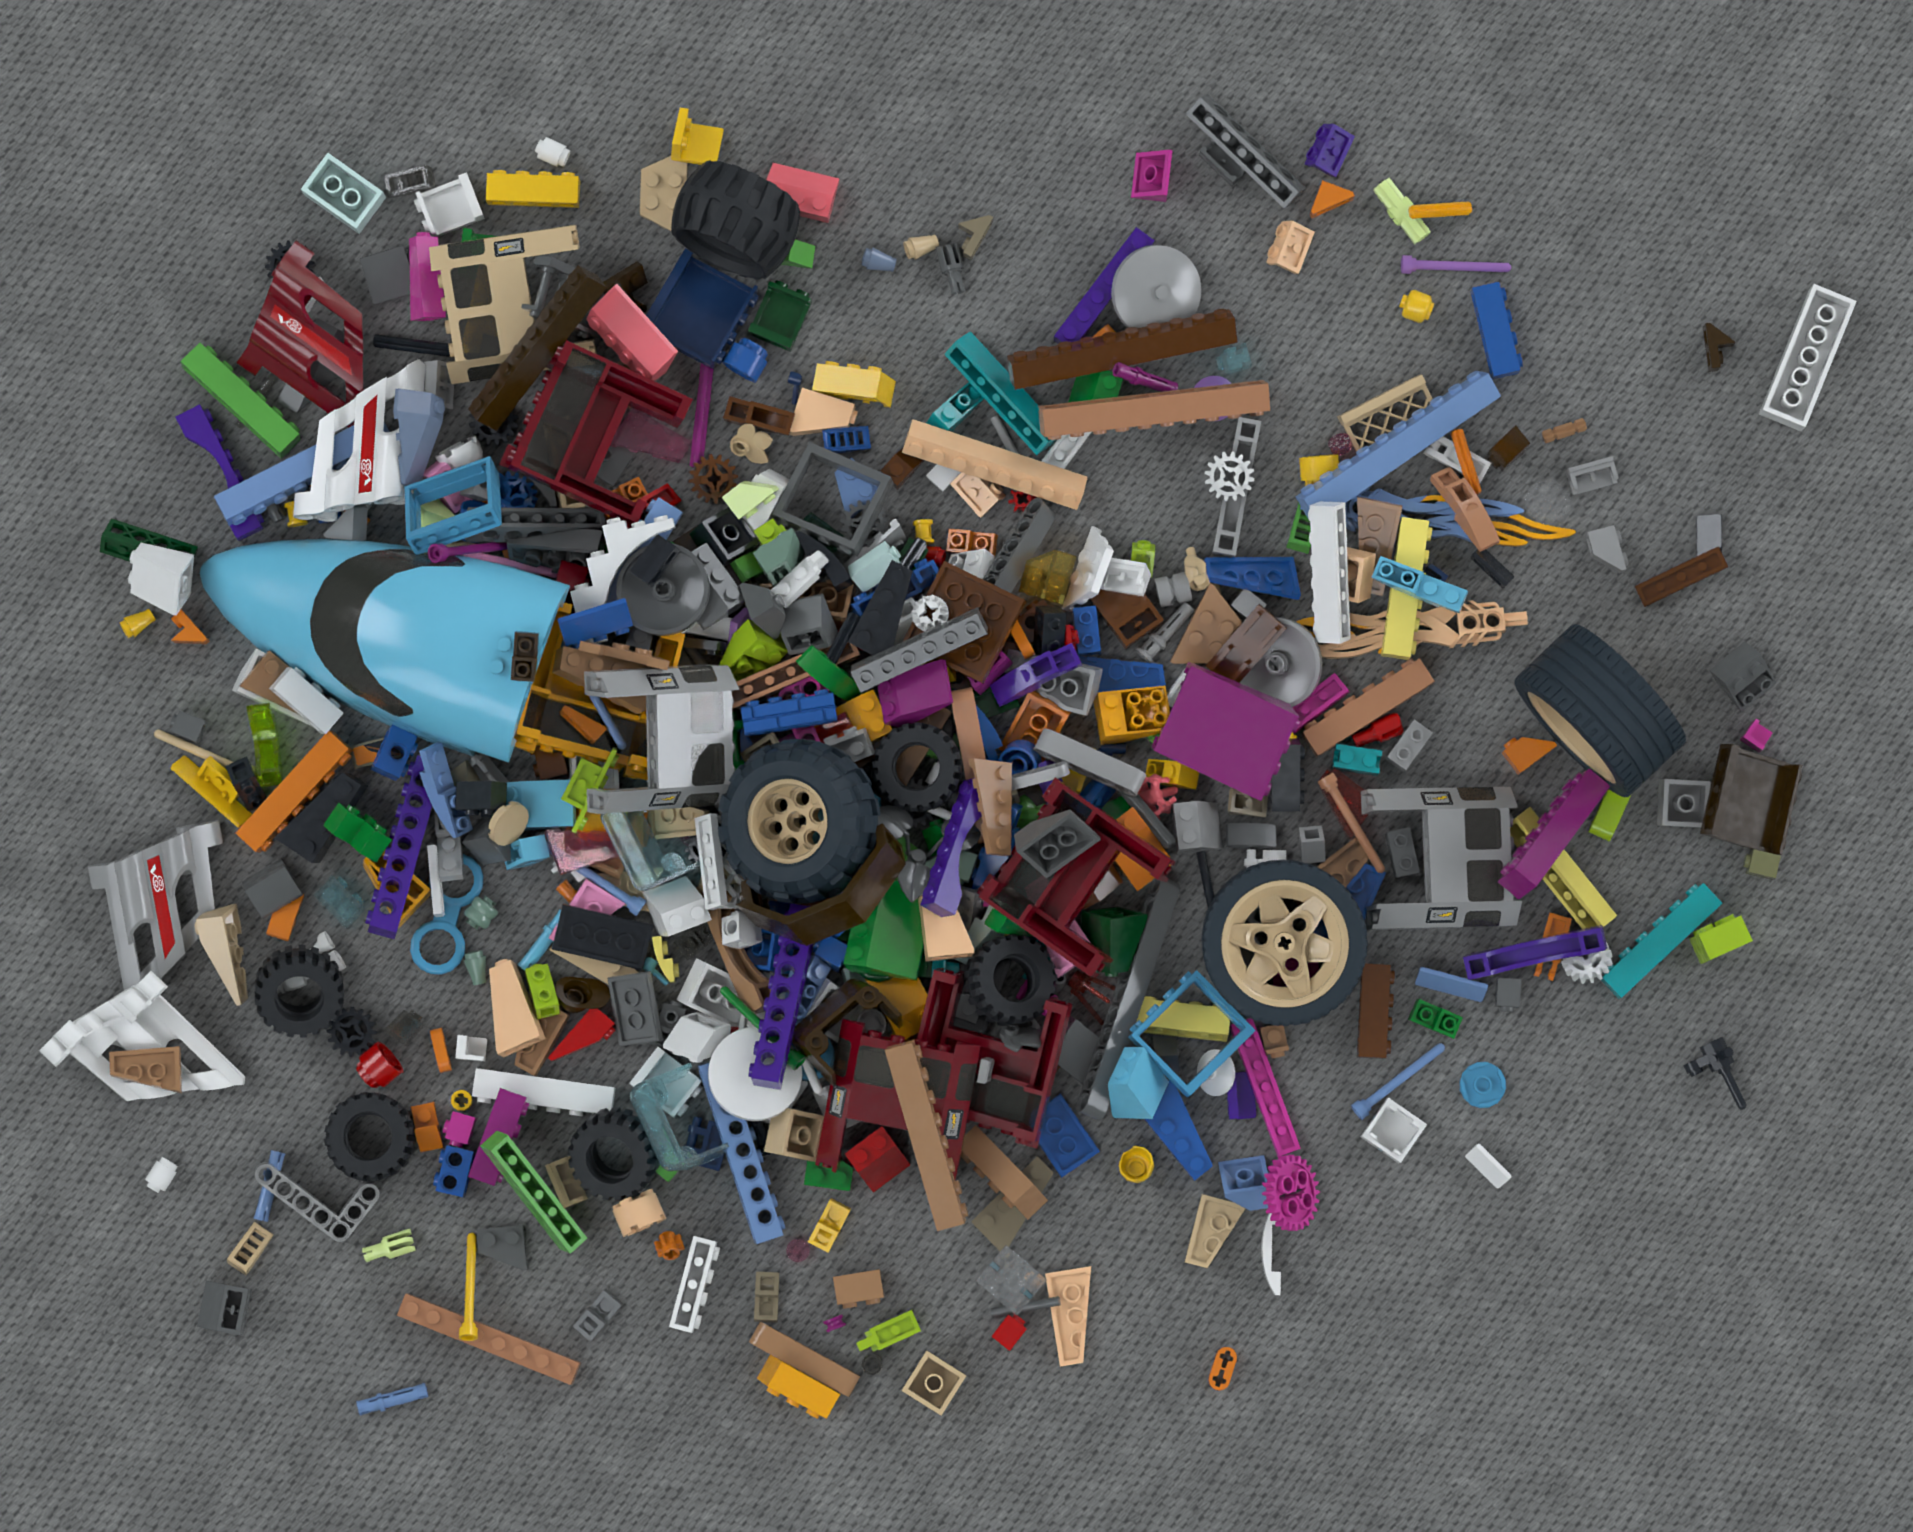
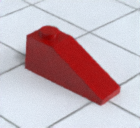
M598 1008L589 1009L550 1054L548 1059L553 1062L597 1044L603 1039L607 1041L616 1031L613 1028L616 1023Z

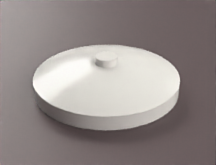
M756 1027L737 1030L724 1038L714 1050L708 1067L709 1086L715 1100L731 1115L748 1121L767 1120L784 1112L795 1100L802 1081V1066L794 1071L787 1064L781 1090L753 1085L748 1073L750 1064L754 1063L756 1055L753 1054L755 1042L759 1041L761 1036ZM767 1058L764 1060L763 1064L771 1065L774 1062V1059Z

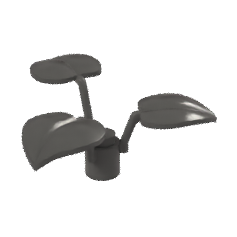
M880 806L878 825L883 823L896 839H900L902 835L905 836L906 865L897 878L906 897L910 902H914L922 896L930 878L931 868L924 864L941 845L944 837L927 854H924L919 849L910 850V838L907 832L913 826V819L910 814L897 806ZM950 819L946 820L941 827V833L943 834V836L945 835V827L948 825ZM974 825L966 835L961 852L972 848L980 839L981 832Z

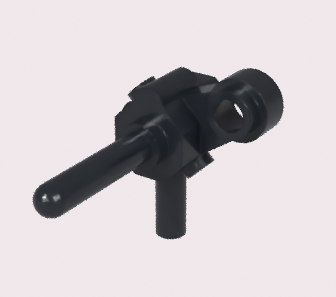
M1723 1037L1699 1047L1703 1056L1683 1065L1686 1073H1690L1691 1077L1703 1072L1702 1067L1705 1065L1709 1066L1711 1072L1718 1071L1719 1074H1722L1737 1107L1740 1110H1744L1747 1104L1730 1071L1732 1069L1730 1064L1735 1062L1732 1057L1734 1054L1733 1049L1730 1046L1727 1047Z

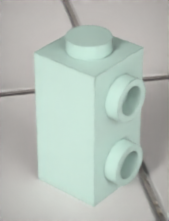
M884 541L848 566L850 577L862 592H866L881 581L891 560L900 563L899 558L901 555L894 546L890 547Z

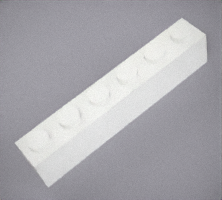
M1320 501L1310 505L1308 512L1311 526L1309 542L1312 550L1310 565L1313 573L1311 588L1313 589L1314 597L1312 610L1315 621L1313 633L1317 643L1341 644L1351 639L1345 502Z
M476 1068L472 1096L477 1097V1102L491 1104V1099L496 1100L499 1089L502 1088L527 1097L526 1102L530 1103L528 1109L537 1110V1106H544L547 1112L560 1113V1109L570 1110L569 1115L583 1116V1112L598 1113L599 1110L604 1108L610 1111L614 1105L616 1088Z

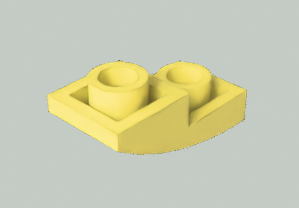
M662 936L652 937L655 955L661 970L670 983H676L675 977H679L678 963L674 964L673 958L664 959V955H668L667 941H663Z

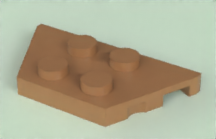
M1213 583L1208 585L1170 660L1171 663H1208L1242 624L1241 619Z

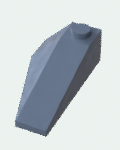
M400 388L395 389L393 412L394 419H398L399 433H396V441L400 440L402 453L399 454L398 461L400 480L404 486L422 480L443 422V413L445 411L444 399L433 393Z

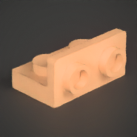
M1282 221L1276 229V238L1268 250L1266 263L1277 265L1293 274H1299L1315 232L1294 221Z
M963 472L950 483L980 518L996 503L1006 497L999 484Z

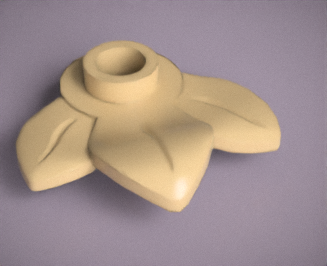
M744 424L739 427L737 435L731 439L730 448L735 455L746 456L751 462L768 463L769 458L764 450L771 445L773 439L765 432H755L753 424Z

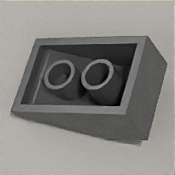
M1071 810L1032 821L1014 834L1016 851L1045 878L1050 877L1101 840L1100 836Z

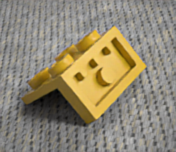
M680 107L672 141L671 160L702 165L709 160L718 161L724 129L693 124L692 119L688 118L689 109Z

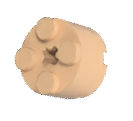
M653 1189L646 1190L634 1198L628 1197L612 1206L613 1214L623 1237L638 1233L649 1228L654 1222L658 1224L666 1219Z

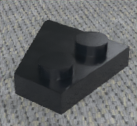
M684 638L682 647L705 649L704 654L724 655L728 642Z

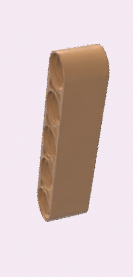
M759 1322L749 1341L754 1346L847 1397H850L860 1378L854 1372L762 1322Z

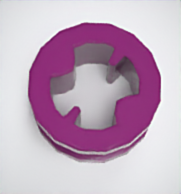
M842 1314L823 1322L828 1327L827 1333L846 1325V1323L842 1322Z

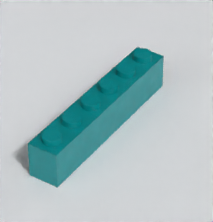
M970 331L953 343L944 355L1036 455L1050 447L1056 440H1048L1040 432L1039 405L1023 388L1014 389L1007 370Z
M1704 883L1699 886L1694 884L1685 892L1688 896L1682 902L1679 899L1668 908L1671 912L1665 918L1662 915L1652 923L1654 928L1649 933L1646 931L1641 933L1635 939L1637 944L1632 949L1629 947L1625 948L1618 955L1620 960L1615 965L1607 966L1608 974L1602 972L1604 975L1601 981L1618 999L1630 991L1722 904Z

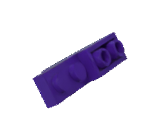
M1070 643L1053 652L1049 650L999 678L990 687L999 707L1041 688L1042 684L1082 666V663L1073 644Z

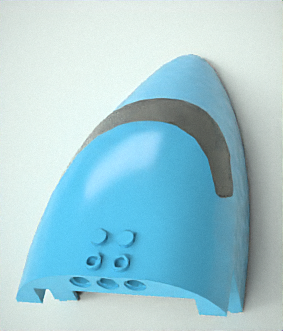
M306 539L249 544L216 554L204 562L200 568L203 588L222 615L259 650L264 653L270 650L289 667L300 669L306 675L304 679L310 684L316 683L323 689L324 694L374 720L389 726L393 724L428 742L442 743L443 747L470 756H474L475 752H479L508 763L517 741L514 735L533 683L511 680L515 631L539 633L537 672L558 608H563L570 585L494 562L457 555L449 556L443 562L434 563L429 559L428 551L415 555L410 546L361 540Z

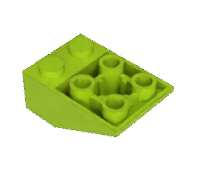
M747 619L733 634L719 666L728 665L736 682L775 666L788 653L781 632L779 637L774 640L752 620Z

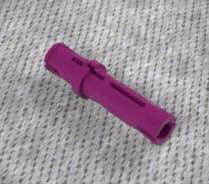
M1120 362L1116 363L1113 368V376L1125 379L1130 384H1139L1160 392L1178 390L1177 382L1147 373L1142 368H1133Z

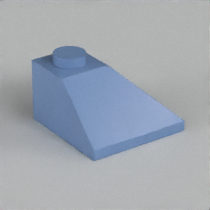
M1264 1155L1218 1162L1225 1198L1249 1211L1268 1208V1205L1263 1204L1266 1196L1262 1195V1192L1266 1191V1187L1262 1183L1267 1182L1264 1174L1268 1173Z

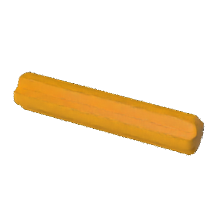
M1469 201L1412 205L1409 207L1408 212L1409 217L1412 219L1469 215L1472 212V205Z

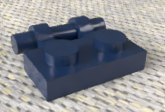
M694 1116L692 1124L688 1126L687 1131L689 1135L686 1145H683L682 1152H684L682 1162L691 1163L692 1156L696 1155L699 1156L697 1166L720 1171L725 1150L716 1123L709 1120L707 1129L700 1128L703 1118ZM698 1134L705 1136L701 1149L695 1148Z

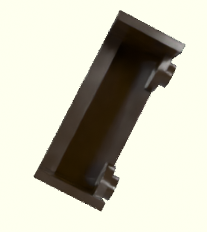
M850 979L795 1026L792 1044L807 1057V1060L832 1086L837 1084L835 1072L820 1057L826 1052L829 1045L825 1033L858 1004L867 1010L878 1006L898 1028L903 1026L902 1014L877 988L859 979Z

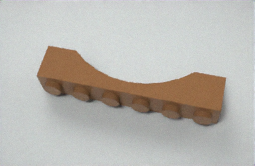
M701 884L696 889L704 898L703 885ZM726 890L727 902L729 903L732 896ZM718 908L708 910L712 920L707 923L739 999L755 1014L764 1012V1001L766 997L770 996L771 989H768L769 979L754 966L744 948L736 949L722 945V918L730 916L732 912H735V909Z

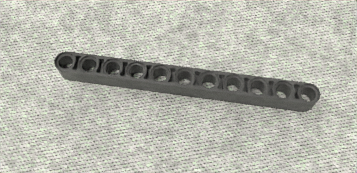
M1154 878L1150 883L1141 913L1147 914L1146 924L1128 972L1120 973L1077 1101V1111L1096 1120H1101L1110 1103L1108 1082L1124 1047L1129 1045L1130 1039L1128 1036L1132 1033L1129 1029L1137 1021L1180 892V885L1169 879L1167 882Z

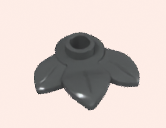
M1006 1025L1000 1029V1037L1005 1047L1014 1052H1018L1022 1046L1041 1047L1040 1037L1042 1031L1036 1028H1019L1016 1025Z

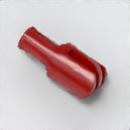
M1392 713L1371 722L1370 728L1351 736L1355 746L1362 747L1374 741L1382 743L1403 733V726L1400 716L1397 713Z

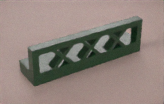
M111 518L101 535L99 552L130 562L132 551L136 550L140 543L154 546L158 543L166 544L167 547L164 548L176 551L184 550L190 552L189 554H194V557L198 551V546ZM113 528H116L124 533L117 534L111 531ZM141 536L146 540L138 541L134 537Z

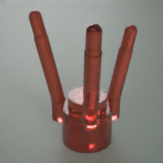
M1077 970L1067 984L1072 988L1070 992L1080 1000L1099 1024L1103 1025L1104 1021L1080 992L1084 994L1088 990L1109 1004L1110 999L1090 986V981L1115 991L1116 987Z

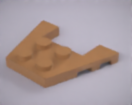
M580 641L578 649L668 670L670 662L658 656H653L651 650L635 648V651L629 650V645L613 643L612 646Z

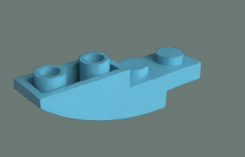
M1380 556L1372 575L1373 579L1436 607L1440 606L1456 613H1460L1468 591L1425 575L1422 571Z

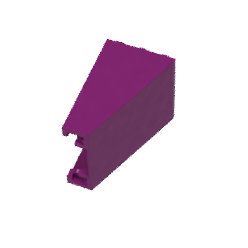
M1188 662L1184 673H1186L1185 679L1180 684L1182 686L1164 728L1161 727L1160 736H1155L1151 747L1154 751L1261 801L1263 796H1267L1272 784L1269 782L1272 776L1276 775L1280 769L1281 762L1279 760L1282 753L1286 754L1289 749V737L1292 732H1296L1299 726V715L1287 702Z

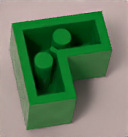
M338 803L323 826L334 836L349 843L361 855L377 863L392 841L386 834L387 829L376 823L377 820L366 813L364 816L359 814L361 811L353 805L348 804L346 807Z

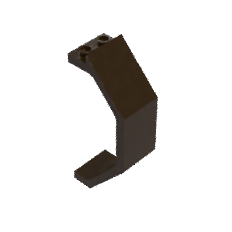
M883 823L877 825L875 832L877 845L844 891L835 897L791 915H783L770 910L769 900L767 898L762 900L761 894L746 884L748 879L740 882L742 890L740 898L742 902L735 905L755 926L802 945H811L867 921L906 865L902 845Z

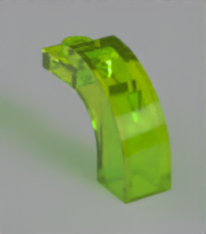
M270 703L247 706V715L254 742L255 772L261 787L279 785L283 781L275 716L272 714Z

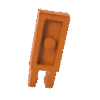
M1549 913L1542 938L1569 932L1572 918ZM1561 959L1551 961L1552 965L1548 972V980L1553 981ZM1543 962L1536 964L1534 976L1539 977L1541 974Z

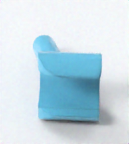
M647 957L643 969L651 971V974L666 986L669 981L655 969L658 962L651 957Z

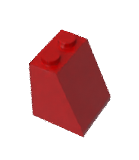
M882 1126L845 1153V1156L873 1193L910 1166V1163Z

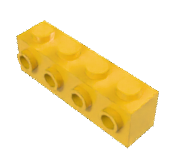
M493 170V173H487L486 202L488 205L579 208L580 179L579 176H575V173L563 172L561 175H552L551 172L541 171L538 175H531L528 171H516V174H506L507 172L504 170Z

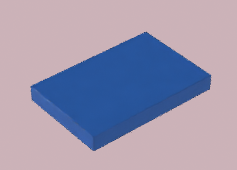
M1061 1094L1046 1103L1039 1129L1041 1130L1038 1144L1062 1178L1100 1151ZM1037 1109V1110L1034 1111V1113H1033V1117H1032V1125H1033V1126H1035V1122H1036V1118H1037V1114H1038V1110H1039V1109Z

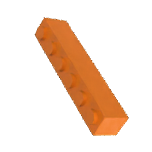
M329 730L238 829L236 834L255 852H266L273 845L274 837L288 825L293 816L296 818L305 809L303 805L309 799L313 800L321 791L319 788L324 782L329 783L336 775L334 771L340 765L344 766L351 759L352 756L350 754L353 749L335 732Z

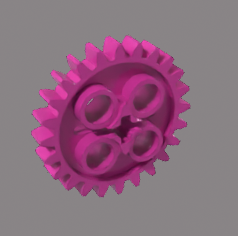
M1278 1156V1160L1272 1161L1273 1166H1268L1270 1173L1264 1174L1267 1182L1262 1183L1266 1187V1191L1262 1192V1195L1266 1196L1263 1204L1268 1205L1266 1213H1272L1270 1221H1276L1275 1226L1281 1227V1230L1297 1231L1304 1229V1226H1309V1220H1314L1312 1212L1318 1211L1314 1205L1319 1203L1316 1195L1320 1191L1315 1189L1319 1182L1313 1180L1316 1173H1310L1312 1166L1306 1165L1307 1160L1301 1159V1156Z

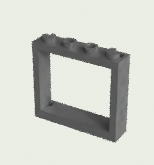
M809 442L773 512V516L777 521L776 523L782 524L785 529L791 527L816 538L819 543L826 547H830V545L837 547V550L844 555L846 553L858 556L894 486V482L886 474ZM813 459L878 487L851 541L786 513Z

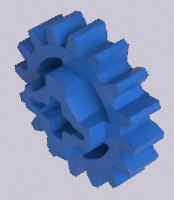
M509 471L506 472L505 476L499 473L502 508L535 507L538 498L535 497L537 490L531 489L533 482L527 483L526 476L522 479L519 478L518 472L514 476H511Z

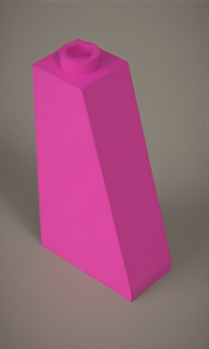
M418 232L416 236L409 238L411 321H435L446 317V311H443L441 303L444 292L443 288H439L437 275L441 274V270L431 271L429 247L439 246L438 237L430 236L429 232Z

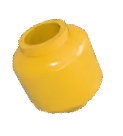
M1411 290L1409 295H1403L1399 307L1403 308L1402 316L1404 318L1422 323L1424 320L1429 319L1435 303H1432L1430 295L1417 290Z

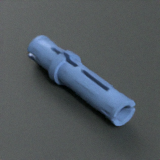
M271 1150L268 1163L281 1171L286 1154ZM269 1168L263 1172V1175H265L264 1180L272 1176V1171ZM263 1186L253 1218L268 1222L274 1194Z
M425 1383L391 1393H378L375 1397L356 1401L361 1416L373 1411H386V1408L429 1396Z

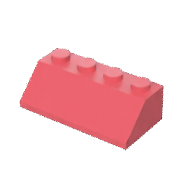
M618 284L605 294L591 309L586 318L589 326L598 332L604 339L605 344L617 353L624 364H627L632 371L653 381L667 372L678 353V350Z

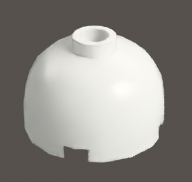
M472 436L467 438V443L464 444V442L460 441L441 451L435 458L439 463H448L451 469H455L482 459L483 451L477 437Z

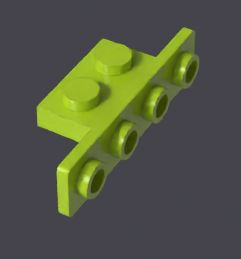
M612 748L603 767L583 757L581 758L561 797V800L581 809L571 832L576 834L578 829L583 830L588 820L585 817L587 812V789L604 788L609 778L605 774L609 766L614 768L619 758V755L616 754L617 748Z

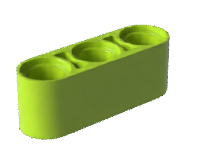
M1608 789L1604 794L1588 832L1610 841L1631 795L1629 797H1621Z

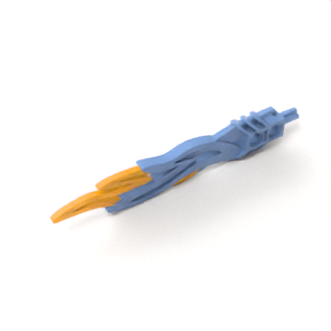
M1368 487L1345 503L1346 528L1350 531L1356 532L1355 528L1358 529V514L1353 511L1352 506L1357 504V496L1403 505L1402 512L1440 515V517L1427 519L1429 527L1440 529L1432 530L1431 538L1454 536L1473 543L1459 524L1455 522L1456 513L1442 495L1421 496L1407 500L1380 488L1375 491H1369L1371 488ZM1480 499L1483 506H1487L1484 508L1489 517H1506L1528 527L1555 534L1533 533L1512 524L1492 521L1495 529L1515 532L1536 540L1562 539L1576 533L1573 529L1545 525L1521 516L1524 513V509L1515 505L1495 500ZM1428 501H1437V502L1434 503V504H1432V503H1422V502H1428ZM1401 514L1400 519L1401 517L1409 518L1403 514ZM1496 530L1498 537L1504 539L1500 540L1497 545L1524 546L1528 543L1526 540Z

